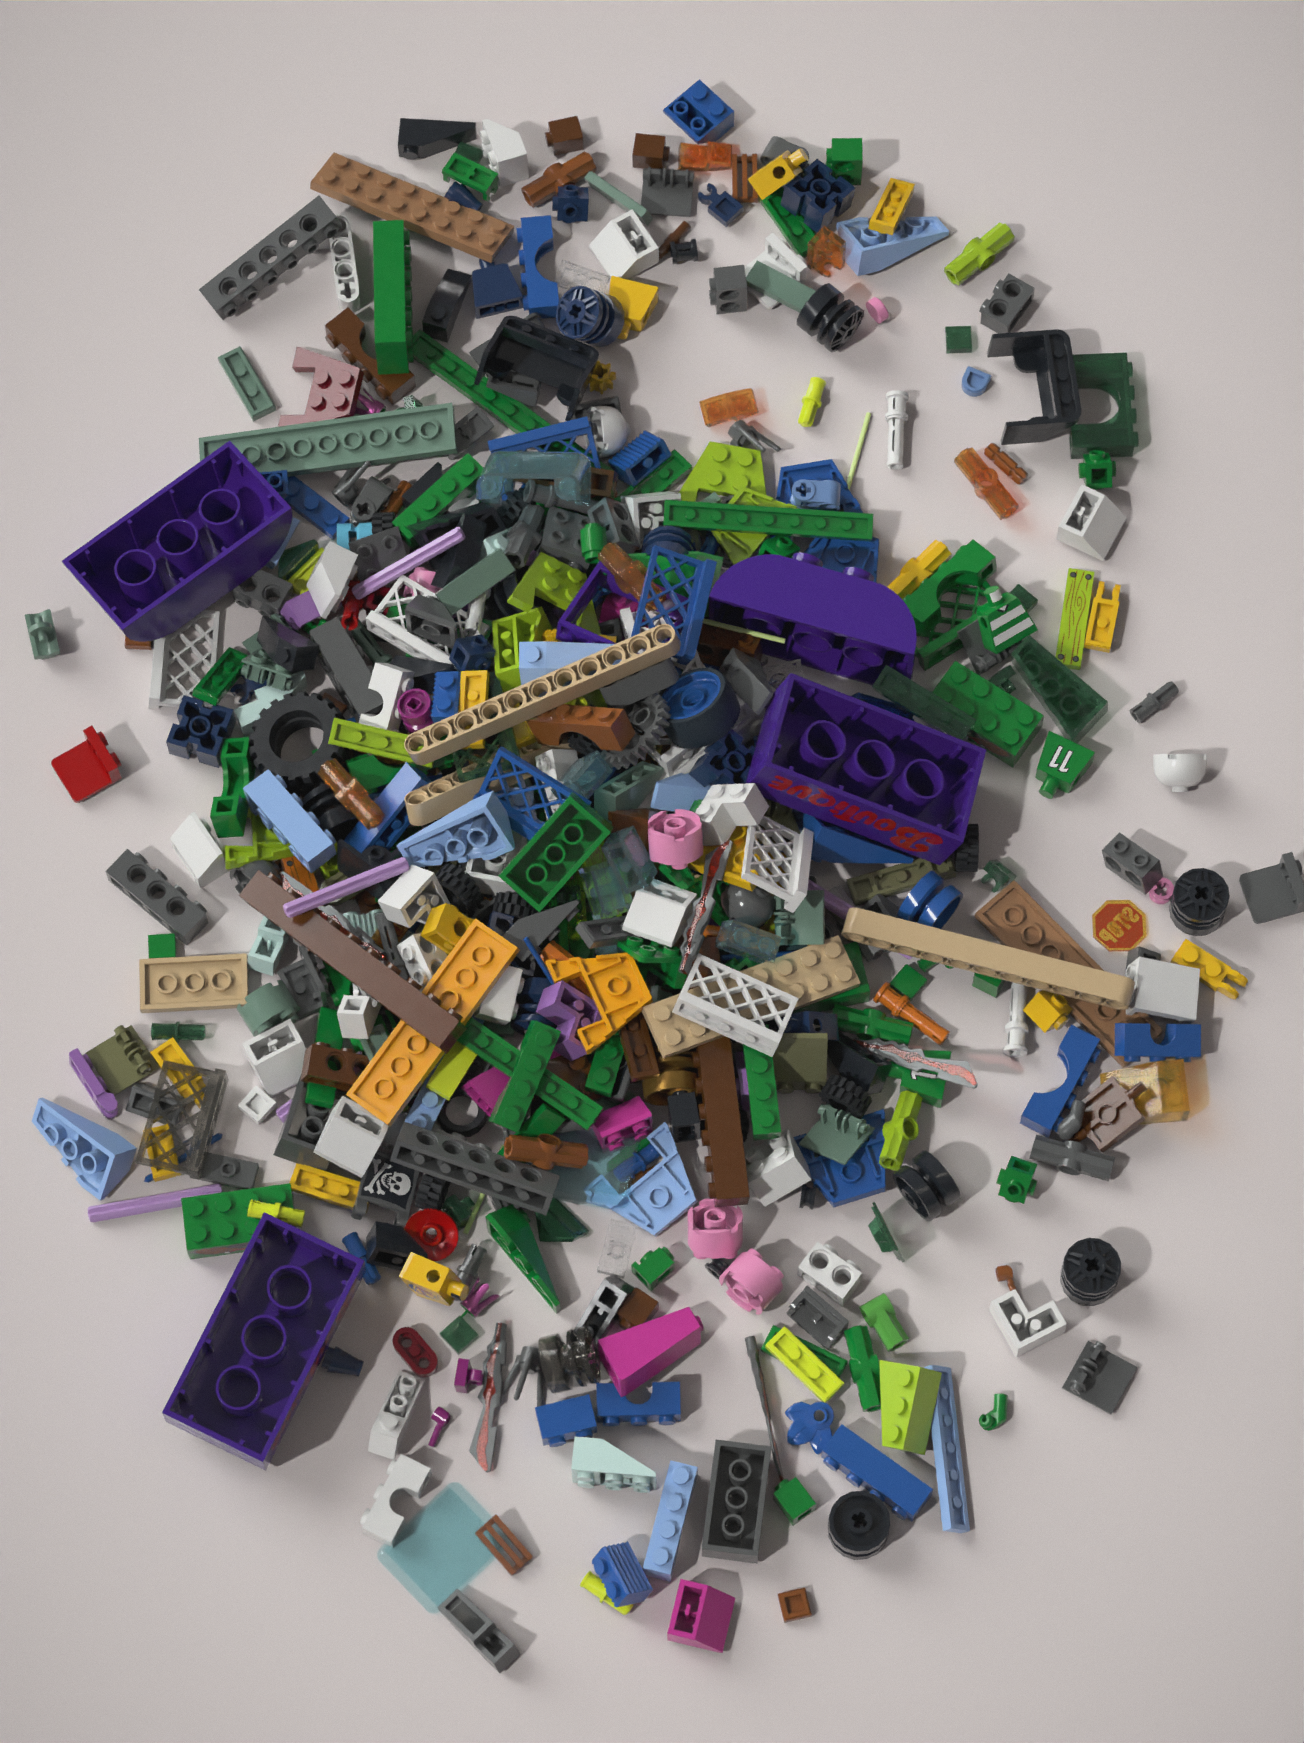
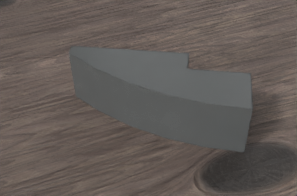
M458 1588L437 1607L455 1629L499 1673L520 1655L515 1644Z

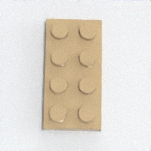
M247 953L139 959L141 1013L237 1008L239 1003L243 1007L247 1003L244 998L249 995Z

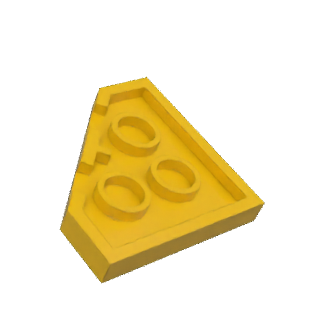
M736 826L727 843L721 845L713 857L709 876L714 878L719 867L720 857L729 845V840H731L733 846L722 881L753 891L756 885L741 878L748 826ZM720 845L703 846V855L697 860L688 863L687 867L704 874L706 855ZM754 854L758 861H762L757 854ZM755 869L750 870V872L760 876Z

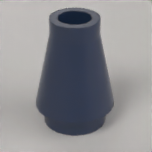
M456 181L450 186L444 196L449 201H455L460 206L480 211L483 207V203L464 184H459Z
M328 1346L321 1367L327 1369V1372L359 1377L364 1361L357 1359L337 1346L335 1348Z

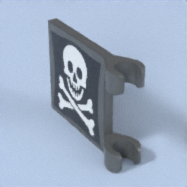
M377 1150L361 1178L351 1217L361 1220L362 1216L366 1214L367 1204L371 1203L396 1211L397 1215L393 1225L401 1226L404 1229L409 1219L419 1171L391 1162L392 1155Z

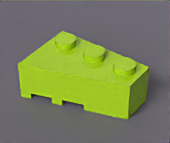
M542 606L531 609L528 613L524 611L492 621L493 646L496 651L494 655L495 675L504 693L521 686L519 642H540L543 640V632L547 629L552 630Z
M879 1360L882 1446L925 1455L942 1373L923 1367Z

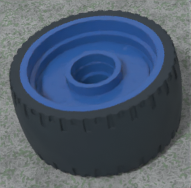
M706 667L684 672L679 675V680L675 684L661 690L659 693L671 708L668 711L671 717L666 720L670 723V726L663 730L675 745L684 749H697L716 742L734 727L740 716V704L732 686L724 675L716 669Z

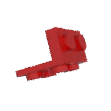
M92 725L83 730L86 741L51 761L54 771L75 803L82 802L122 779L119 767L122 764L115 752L109 753L106 748L109 744L101 731L97 733Z

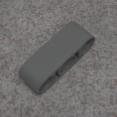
M670 657L601 687L599 690L608 708L621 709L672 686L679 680V675Z

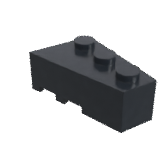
M483 502L407 526L420 548L455 529L463 513L487 524L484 539L506 529L495 508ZM446 551L428 560L433 569H438Z

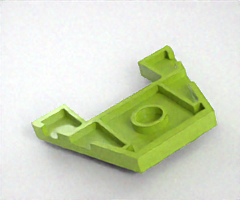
M710 441L679 491L681 493V501L697 502L698 492L711 494L715 492L717 495L734 496L741 486L766 495L761 451Z
M743 486L740 487L728 502V504L799 509L795 505L777 501L773 497ZM711 531L733 565L750 558L768 536L767 534Z
M540 552L514 589L507 603L528 613L533 607L535 595L566 610L586 582V574L554 557ZM591 600L577 620V626L601 635L593 601Z
M249 808L247 818H251L252 846L225 845V869L239 868L257 860L273 861L292 857L294 855L288 847L291 844L288 842L286 845H283L278 840L273 829L269 830L262 823L260 816H255Z

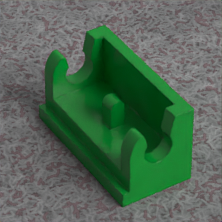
M455 152L442 169L444 181L449 183L450 178L477 190L483 193V200L487 202L490 200V193L495 194L498 190L497 172Z

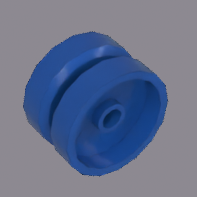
M931 870L919 880L907 895L898 910L897 917L942 929L958 908L963 898V893L953 885L943 888L944 878Z

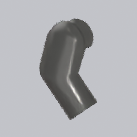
M1074 1100L1070 1114L1059 1123L1057 1132L1062 1139L1069 1140L1080 1130L1086 1106L1083 1101Z

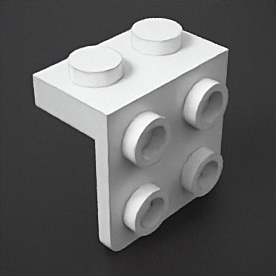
M774 233L765 238V251L745 266L746 276L758 260L802 284L807 281V263L805 259L799 254L795 255L790 250L788 243L783 238H778ZM747 286V290L767 309H772L780 303Z

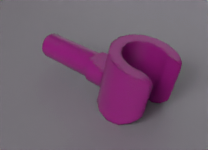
M437 1407L431 1416V1419L437 1422L428 1443L431 1447H435L440 1432L450 1421V1414L442 1407Z

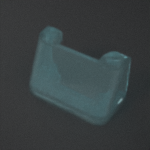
M498 451L488 457L476 485V500L485 504H500V498L503 494L513 491V479H555L554 488L558 497L567 501H575L576 505L590 506L591 463L587 456L579 452Z

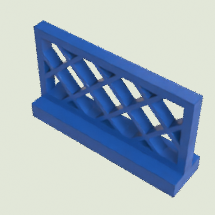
M586 416L487 441L489 451L492 454L502 501L508 499L505 485L509 481V472L501 468L498 456L506 454L515 455L514 452L521 451L520 456H524L527 449L535 448L542 452L538 459H543L546 455L556 462H562L569 450L572 449L582 455L577 465H582L586 458L594 463L595 468L601 469L591 419ZM588 435L589 446L584 453L572 447L577 437ZM571 439L569 444H567L563 440ZM560 442L567 446L559 460L547 453L552 443ZM546 445L544 450L540 449L539 446ZM590 450L592 452L593 459L587 456ZM502 471L507 474L505 479H503Z
M654 545L631 637L639 634L640 628L648 625L649 629L655 627L653 622L663 617L666 624L674 628L681 644L679 652L672 657L677 659L676 663L687 666L696 654L717 562L706 559L703 562ZM657 556L666 557L671 567L662 571L656 562ZM687 564L696 567L694 576L686 579L680 566ZM672 570L675 571L681 581L671 587L664 575ZM659 577L666 590L656 595L651 587V581ZM684 586L689 594V598L681 603L674 590ZM669 594L675 604L674 607L668 610L664 609L659 600L660 597ZM653 601L660 614L650 618L645 610V606ZM678 609L683 617V623L675 627L668 614Z
M504 747L498 749L479 792L473 797V799H476L491 792L492 790L489 789L491 781L499 779L504 793H494L507 811L511 829L528 840L546 822H542L537 818L534 809L544 807L549 819L553 814L550 805L562 804L572 792L576 793L589 806L592 804L585 797ZM503 757L511 762L514 771L503 772L500 763ZM528 772L533 775L536 785L526 787L522 773ZM515 775L520 789L510 791L506 777ZM549 786L554 788L559 799L549 801L544 788ZM538 789L542 803L532 805L528 791ZM522 793L526 807L520 808L515 805L512 795Z

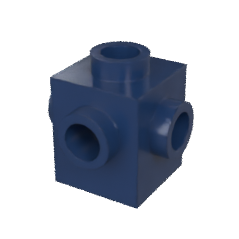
M571 184L564 187L558 186V195L552 198V211H557V221L565 223L588 222V187H578Z
M482 634L457 638L449 660L459 672L489 671L496 651Z

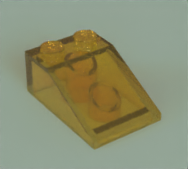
M1184 1059L1155 1061L1100 1074V1084L1114 1076L1126 1090L1131 1089L1139 1081L1145 1085L1147 1091L1135 1099L1137 1108L1145 1117V1120L1140 1124L1187 1121L1190 1108Z

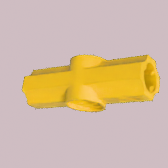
M934 540L917 558L913 557L907 561L902 567L899 576L887 587L903 600L906 595L916 591L924 579L930 578L935 574L939 566L951 558L952 553L941 541Z

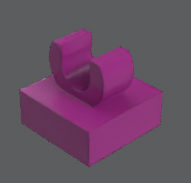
M458 1358L454 1381L456 1392L467 1393L469 1384L482 1386L484 1375L481 1370L472 1369L469 1359Z

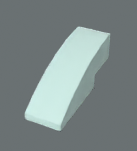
M304 671L290 678V680L294 681L291 690L286 689V691L273 688L272 685L270 687L264 686L254 690L256 701L234 709L236 720L244 737L254 733V730L251 728L254 720H260L259 713L263 708L266 710L272 706L270 702L275 699L280 701L284 699L283 695L288 693L297 696V692L304 691L307 687Z
M265 916L258 927L257 938L248 954V969L273 976L290 935Z

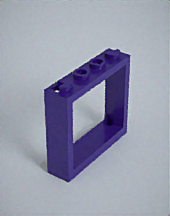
M600 560L559 619L556 639L562 642L617 644L575 625V623L600 587L639 603L645 579ZM651 582V587L656 595L666 590L664 587ZM675 593L681 603L688 600L687 597ZM669 594L659 598L665 610L675 606ZM653 601L646 604L645 607L659 612ZM678 609L668 614L670 618L676 620L674 623L675 627L683 623V617ZM671 638L664 639V642L667 643Z

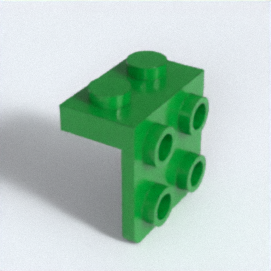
M628 936L627 940L618 941L617 946L637 961L649 963V971L674 989H683L688 974L686 972L684 974L679 972L682 953L678 947L660 945L655 941L643 940L635 936Z

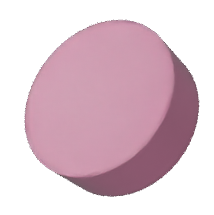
M873 297L866 302L869 314L877 323L880 324L888 319V311L880 299Z

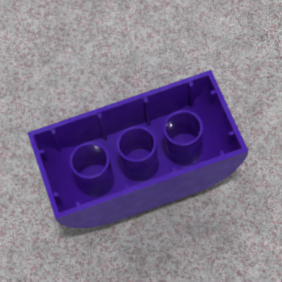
M229 440L63 559L62 563L129 639L139 642L152 641L175 632L263 568L280 549L289 533L293 518L292 508Z
M795 553L792 559L781 555L766 554L750 557L736 563L726 570L713 586L709 595V620L786 639L785 644L762 638L764 655L910 696L917 641L915 622L905 602L888 587L873 582L874 577L869 572L856 567H846L843 573L823 568V562L819 558L807 553Z

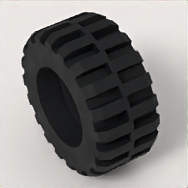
M306 691L297 692V696L288 693L283 695L284 699L280 701L275 699L270 702L272 706L267 710L263 708L259 713L260 720H254L251 728L255 733L249 735V743L251 745L249 749L250 756L254 760V764L259 772L262 774L269 769L274 776L280 775L287 785L286 790L290 794L295 793L298 797H300V793H303L305 796L322 784L339 780L338 778L341 774L346 775L348 772L345 760L354 757L352 749L328 744L334 718L346 720L339 708L328 698L323 699L317 693H311V696H309ZM308 727L323 730L322 743L312 756L298 762H289L281 759L282 747L291 734Z

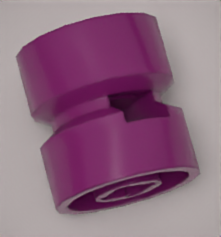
M421 689L405 691L397 701L398 712L409 733H414L433 724L430 716L432 714V701L429 694Z

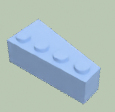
M268 769L243 788L250 811L255 816L259 815L262 823L269 830L273 829L278 840L283 845L289 842L291 845L288 847L291 853L312 873L337 854L334 847L336 840L327 829L324 832L318 826L320 822L311 811L307 813L302 808L303 803L295 793L290 794L286 790L287 785L278 774L274 776Z

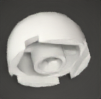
M591 406L587 413H591L590 419L599 458L613 456L623 449L627 437L630 436V425L626 422L624 416L613 407ZM584 435V436H585L586 446H587V448H588V446H589L588 435Z
M1155 754L1153 755L1154 773L1159 782L1165 786L1172 787V792H1188V787L1197 785L1202 781L1206 773L1207 755Z

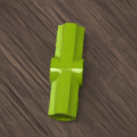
M999 222L981 238L976 237L965 246L962 254L944 267L948 280L959 286L976 271H983L988 268L995 260L996 255L1014 241L1015 236L1011 229L1005 223Z
M908 1090L900 1092L892 1120L885 1122L883 1125L882 1133L885 1142L879 1157V1164L883 1168L893 1171L901 1168L909 1142L918 1137L919 1126L916 1120L923 1099L918 1093Z

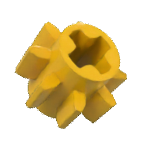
M597 361L589 381L590 392L595 390L602 395L608 388L613 389L612 381L616 380V372H610V363L605 365Z

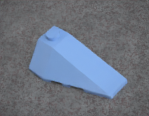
M937 216L906 217L905 221L899 222L893 235L882 234L868 229L869 221L867 217L837 222L836 225L845 262L857 276L880 271L949 235V230Z
M548 641L519 642L521 685L614 644ZM621 660L614 661L612 665L620 663ZM597 670L589 672L587 676L595 674ZM572 681L564 683L563 687L570 685ZM542 692L538 697L545 696L547 692Z
M679 773L656 781L650 807L674 812L675 809L690 810L694 800H703L712 785L702 786L689 773Z
M491 791L469 801L400 842L397 848L402 856L406 858L409 866L425 867L441 865L443 862L449 861L463 863L468 862L469 859L477 858L491 860L514 850L515 843L507 811L494 791Z
M43 1097L38 1099L32 1118L33 1124L50 1146H56L63 1156L61 1160L65 1166H71L78 1175L76 1178L78 1183L97 1199H105L130 1171L137 1148L119 1134Z

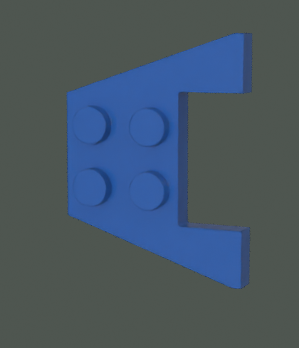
M832 459L781 467L776 495L777 501L791 504L790 498L793 484L800 479L834 480L841 485L840 509L842 508L843 512L863 513L860 504L851 494L846 481ZM787 536L794 541V536Z
M872 536L871 542L815 538L804 552L819 558L823 562V568L843 573L846 567L860 568L869 572L874 577L873 582H877L879 539Z
M884 1109L862 1117V1119L866 1120V1124L874 1127L875 1130L867 1138L868 1141L862 1144L846 1165H842L823 1155L815 1157L812 1150L799 1145L800 1141L806 1136V1133L793 1137L809 1167L811 1181L833 1208L886 1192L885 1168L879 1164V1157L885 1142L882 1133L885 1123Z

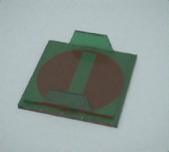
M873 1202V1207L871 1208L876 1217L868 1227L876 1243H878L882 1253L893 1251L898 1261L905 1262L879 1208Z

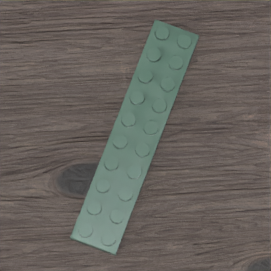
M453 403L199 438L200 461L230 440L258 472L287 470L288 477L362 467L366 461H370V465L458 453Z

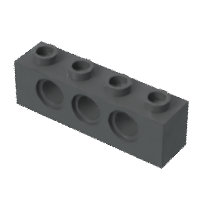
M126 849L105 871L108 881L167 930L175 933V936L185 945H188L209 923L206 915L207 910L198 901L191 902L186 897L187 893L180 886L175 884L173 887L166 881L168 878L158 868L155 870L147 865L148 861L140 853L136 852L133 854L129 849ZM139 875H143L146 877L142 882L139 883L133 881V879ZM156 892H165V895L162 898H153V895ZM176 908L185 909L181 915L172 914Z

